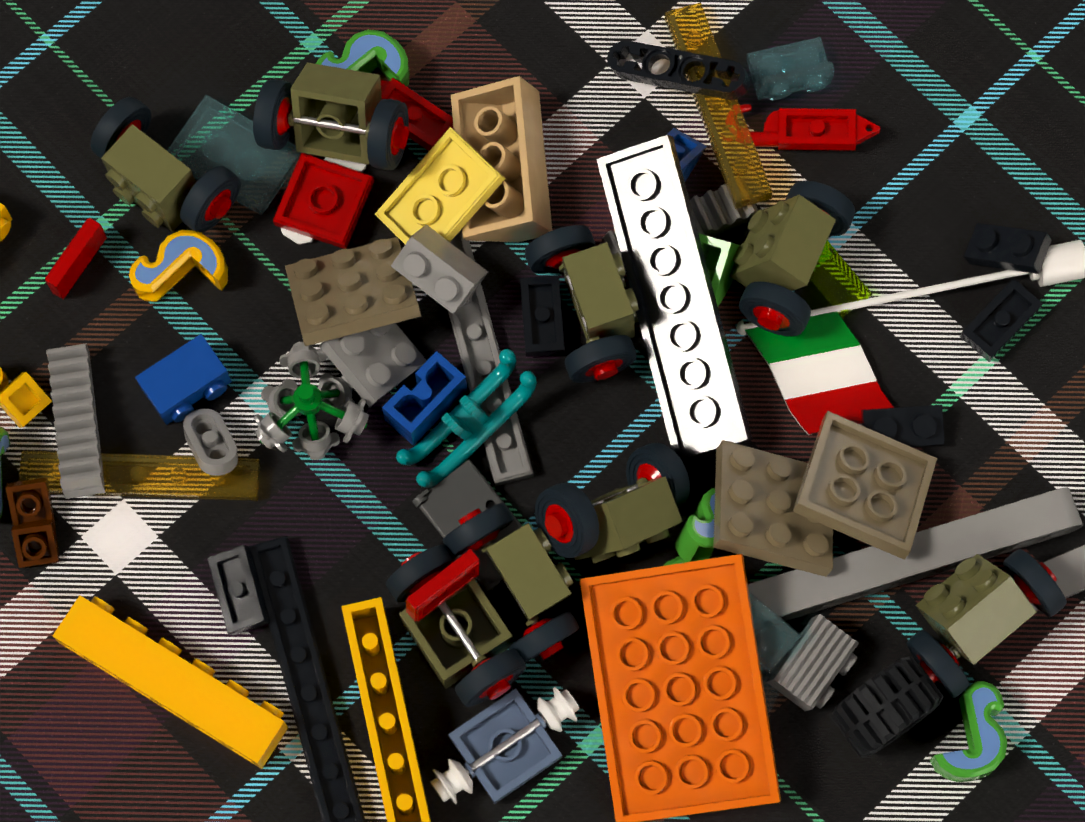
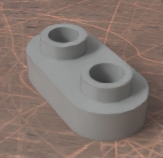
M198 409L189 413L183 422L184 435L200 469L206 474L213 476L225 475L234 470L238 464L237 446L222 416L212 409Z

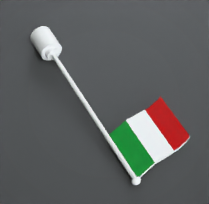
M1081 240L1050 245L1039 274L1006 270L811 310L810 319L805 330L797 336L777 335L756 326L752 322L744 324L743 320L738 322L736 330L740 335L745 336L747 334L764 358L788 410L808 435L818 434L822 419L827 411L862 425L861 410L894 407L881 390L860 343L838 314L839 312L1029 274L1031 281L1037 280L1040 287L1085 278V246Z

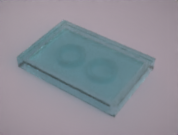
M208 95L204 96L167 150L189 167L197 179H200L209 170L217 166L228 168L241 181L236 201L260 215H263L296 166L301 152H296V146L290 142H287L281 150L265 149L258 146L254 139L253 121Z

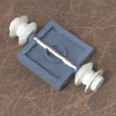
M554 687V698L547 702L539 697L537 710L540 715L538 713L534 715L515 688L449 733V738L466 763L463 764V767L460 762L448 759L449 769L440 773L435 769L432 770L436 778L430 783L442 801L445 802L451 798L456 805V794L464 790L472 794L473 781L469 776L471 775L472 778L476 776L493 803L496 804L560 760L562 754L545 731V728L548 725L550 729L562 732V721L567 718L575 722L578 721L575 712L580 710L569 691L565 689L560 693Z

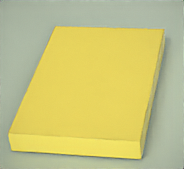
M450 127L378 209L375 215L404 244L426 224L451 242L506 178L457 131Z

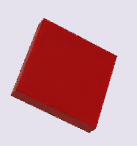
M301 153L274 216L273 223L277 227L346 249L374 183L373 176Z

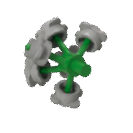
M297 342L289 353L280 356L279 361L281 366L288 367L290 375L301 379L302 385L298 387L294 380L285 379L279 386H266L263 388L261 397L267 402L270 412L264 418L259 414L254 416V420L258 424L255 434L260 443L264 444L267 448L272 449L276 446L281 452L285 453L288 449L284 442L292 436L286 424L295 416L306 415L308 423L300 428L299 438L293 440V449L297 452L303 451L307 453L312 460H320L325 457L331 447L337 446L340 443V437L335 432L330 433V428L326 423L316 421L315 414L323 410L337 417L335 430L344 433L343 442L348 443L352 434L359 436L363 429L367 427L369 414L363 412L366 400L362 398L358 404H355L352 399L353 387L344 376L334 377L331 373H325L319 379L318 388L310 384V377L315 376L320 371V362L325 361L327 356L321 349H315L312 345L305 346L304 342Z

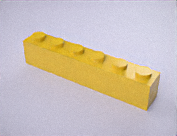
M79 595L52 635L59 644L260 769H263L288 729L285 721L281 719L284 715L281 710L264 700L260 706L247 698L250 692L230 679L226 685L213 677L216 671L204 662L195 658L191 664L179 656L182 650L170 641L161 638L157 643L145 635L148 629L136 620L127 617L125 622L116 618L112 615L115 609L100 598L94 596L90 602Z
M382 597L341 606L387 822H431Z

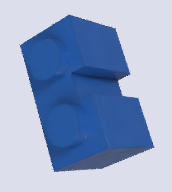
M202 334L135 377L140 388L166 425L172 421L175 423L183 421L189 413L194 411L192 404L203 397L208 401L218 398L227 390V385L232 382L227 369Z
M437 351L415 373L417 386L410 391L403 385L382 407L385 421L413 446L467 391L466 376Z

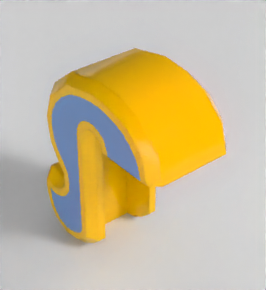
M180 230L168 235L160 244L155 262H149L148 257L145 255L140 256L132 264L129 278L139 298L144 301L158 302L195 266L219 290L223 291L228 282V267L220 248L212 239L198 231Z

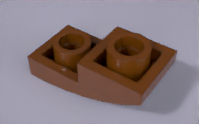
M47 477L7 483L6 493L13 523L11 532L18 567L59 562L57 534Z

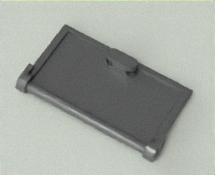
M470 459L432 489H426L412 501L416 508L421 509L443 538L459 527L460 523L458 520L478 508L483 512L494 505L504 503ZM511 511L510 513L514 521L499 532L497 538L492 541L493 543L498 542L522 527ZM482 548L472 550L480 559L479 575L475 580L481 586L484 594L487 595L492 593L501 584L502 578L487 553H482Z

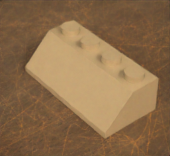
M517 76L451 94L454 130L506 178L462 228L463 239L518 243L538 238L552 231L539 91L522 77Z

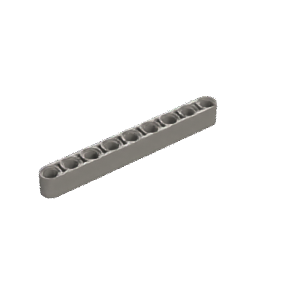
M1069 487L1056 489L916 532L911 552L905 560L871 546L833 558V569L827 577L796 569L748 584L754 629H762L956 569L962 561L973 558L976 554H979L984 559H988L1076 531L1083 526Z

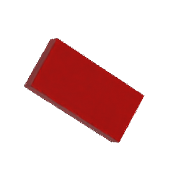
M91 218L86 219L45 277L51 292L64 300L107 239L101 224Z
M471 549L407 597L406 612L415 622H419L479 575L480 559Z

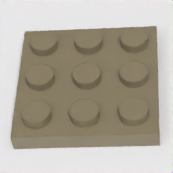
M398 237L379 239L371 244L351 249H341L332 254L313 259H302L296 263L285 265L305 346L421 317L412 282L391 267L401 252Z
M827 411L822 419L793 512L905 560L911 552L937 458Z
M722 440L716 448L713 548L743 554L744 556L827 577L833 569V529L793 512L808 463Z

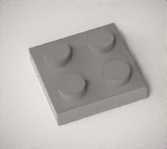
M396 323L328 340L319 345L321 350L360 397L366 400V404L369 407L416 372L427 361Z

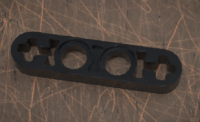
M620 41L611 47L607 56L608 65L617 77L624 80L726 100L741 98L746 94L750 86V79L746 70L739 62L633 41ZM629 54L636 61H626L624 66L619 62L620 59H626ZM657 60H670V66L663 74L655 75L651 72L652 66ZM637 62L642 63V69ZM694 66L705 67V73L702 78L697 81L686 80V74L689 69ZM736 74L738 81H731L729 87H727L721 78L731 79L732 75Z

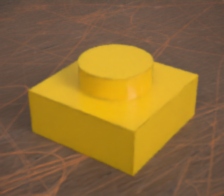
M22 372L0 392V407L19 428L28 424L52 402L27 372Z

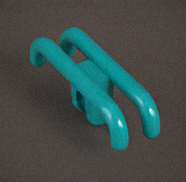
M504 349L500 352V363L473 391L468 395H464L459 400L460 403L450 413L447 412L441 418L442 421L411 449H401L397 452V461L401 465L410 466L426 458L452 432L464 440L437 467L429 472L422 471L418 473L416 481L421 487H434L460 467L534 393L537 385L536 376L531 371H524L520 375L521 384L490 416L480 407L513 372L517 360L514 352L510 349Z

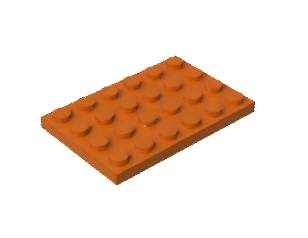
M743 554L580 579L616 822H641L781 802Z

